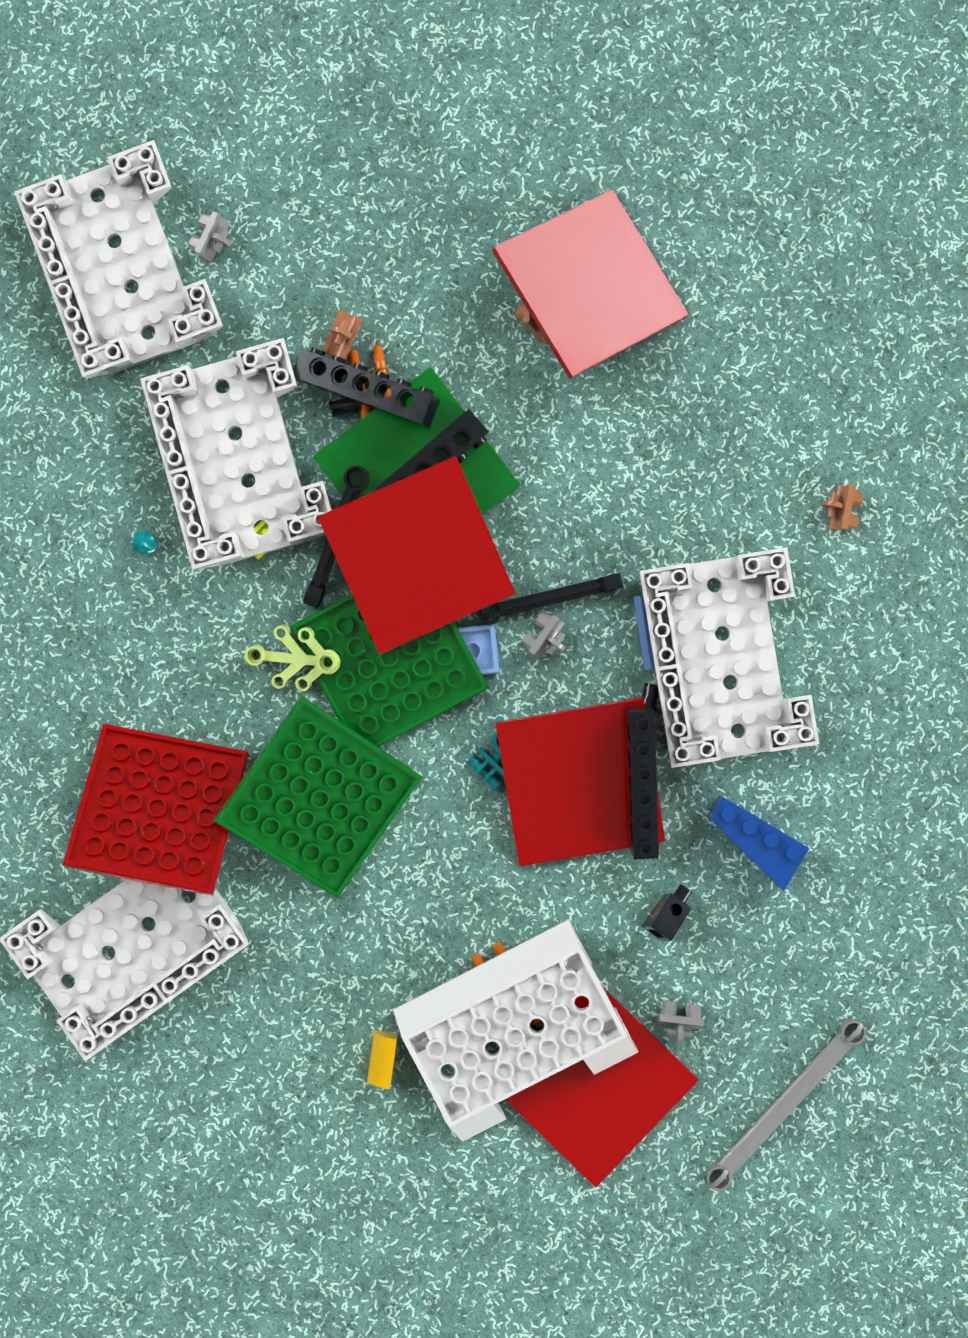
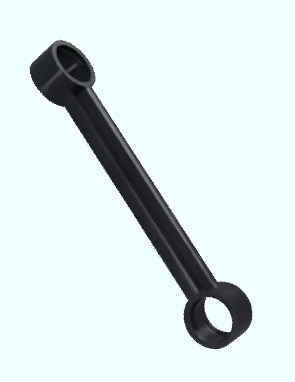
M352 466L345 471L344 483L346 488L339 507L358 499L360 491L369 485L370 475L365 468ZM354 469H361L366 475V481L360 487H353L349 483V473ZM328 539L303 600V604L318 609L322 601L326 583L336 559Z
M621 573L494 603L499 608V616L493 621L483 618L482 609L478 611V616L486 624H495L503 616L624 588Z

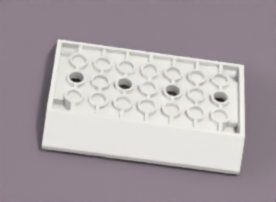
M154 140L109 156L107 158L110 165L75 178L65 180L60 174L14 191L83 378L111 375L206 340L223 327L206 279L184 286L154 203L167 193L172 186ZM98 190L105 193L104 199L101 202H94L92 200L93 193ZM113 236L121 237V245L117 248L109 246V240ZM132 281L137 282L138 290L133 294L127 293L126 285ZM153 327L155 329V336L149 340L144 339L142 335L144 329Z
M284 338L236 351L237 357L191 369L186 365L140 378L193 570L226 565L254 557V555L268 553L311 541L325 535L318 516L332 509L324 481L301 486L277 399L297 387ZM221 381L229 383V390L226 393L217 392V385ZM240 428L242 430V437L239 440L230 439L229 435L232 429ZM246 475H253L255 477V484L252 487L246 488L243 486L242 481ZM261 520L268 524V531L263 535L257 534L254 530Z
M787 547L742 554L725 559L639 571L671 768L718 761L723 758L766 751L774 752L819 744L812 695L783 698L767 604L769 601L795 597ZM715 578L719 580L721 587L718 592H711L708 589L707 583L710 579ZM718 627H725L728 630L729 635L725 641H720L716 638L715 631ZM727 675H732L736 679V686L731 690L723 685V680ZM735 724H741L744 727V734L740 738H735L731 734V728Z
M126 879L63 925H60L43 910L39 909L1 936L0 942L27 979L32 976L35 978L61 1015L56 1021L84 1061H86L249 945L239 920L216 888L214 896L196 893L195 900L188 902L183 898L184 890ZM145 917H151L155 920L156 925L153 930H146L143 927ZM105 946L114 948L115 956L113 959H107L103 956L102 951ZM68 974L74 978L75 984L72 988H67L63 985L62 978L64 975Z
M569 919L393 1009L401 1037L447 1125L462 1142L506 1120V1116L498 1102L581 1060H584L595 1075L638 1053V1049L617 1009L612 1006L592 968V962ZM578 996H585L588 998L589 1004L585 1008H578L574 1003L575 999ZM533 1019H540L544 1022V1028L540 1031H534L530 1027V1022ZM488 1042H496L500 1050L495 1054L487 1052L485 1046ZM446 1064L452 1065L455 1068L454 1075L445 1076L441 1071V1067Z

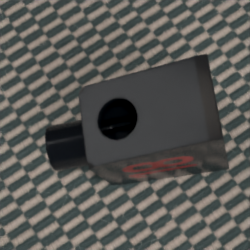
M680 884L674 894H664L641 927L661 941H672L691 910L686 901L692 894V891ZM671 905H672L673 908H674V913H673V914H671V912H670V907H671Z

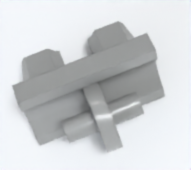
M212 211L211 215H201L198 223L199 227L204 231L201 237L192 236L188 243V246L194 252L212 263L216 253L220 252L222 246L230 248L232 244L226 238L229 233L228 227L230 223L214 211Z
M541 613L535 622L537 626L543 629L540 635L537 637L528 632L522 640V643L529 649L528 652L541 660L546 652L552 656L556 648L564 651L566 648L561 644L565 634L560 632L565 623L554 614L551 617Z
M664 1001L660 1014L656 1018V1025L676 1027V1029L667 1028L666 1032L667 1036H675V1044H682L683 1037L692 1038V1031L684 1030V1028L701 1030V1027H704L705 1019H701L699 1005L687 1004L684 1017L676 1016L677 1003Z

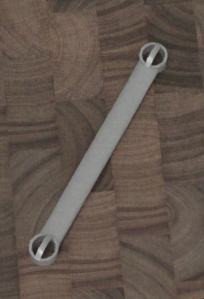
M847 1019L842 1022L838 1034L726 1155L718 1163L708 1167L705 1177L710 1188L715 1191L727 1189L731 1184V1177L853 1045H859L864 1041L866 1029L860 1021ZM852 1023L858 1024L854 1032L845 1038V1028ZM716 1169H723L719 1178L711 1183L709 1180L710 1174Z

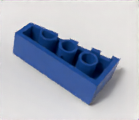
M719 795L707 817L778 888L785 891L809 848Z

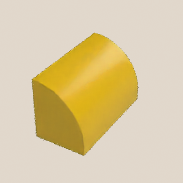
M374 1030L367 1076L369 1084L390 1089L398 1033Z

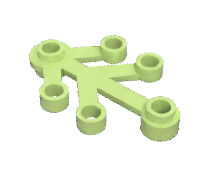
M284 624L274 629V636L276 639L281 640L291 653L266 651L260 645H253L245 651L244 655L246 662L252 666H257L264 661L291 663L282 673L272 677V685L277 689L285 687L288 680L305 665L315 666L307 675L300 676L296 680L295 686L299 691L308 690L312 682L322 673H335L341 663L340 657L335 651L324 650L314 638V631L310 627H304L298 631V639L306 643L315 654L307 655L290 636V629ZM280 628L285 630L286 634L284 637L279 635ZM303 631L309 633V639L303 637ZM255 650L260 652V658L254 656ZM326 657L332 660L331 666L325 663ZM277 677H281L283 679L282 685H279L276 682ZM301 679L307 682V687L301 686Z

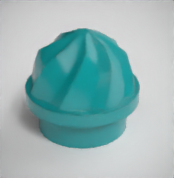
M146 530L143 532L137 531L133 539L132 549L138 551L140 555L150 554L155 551L158 546L156 537Z

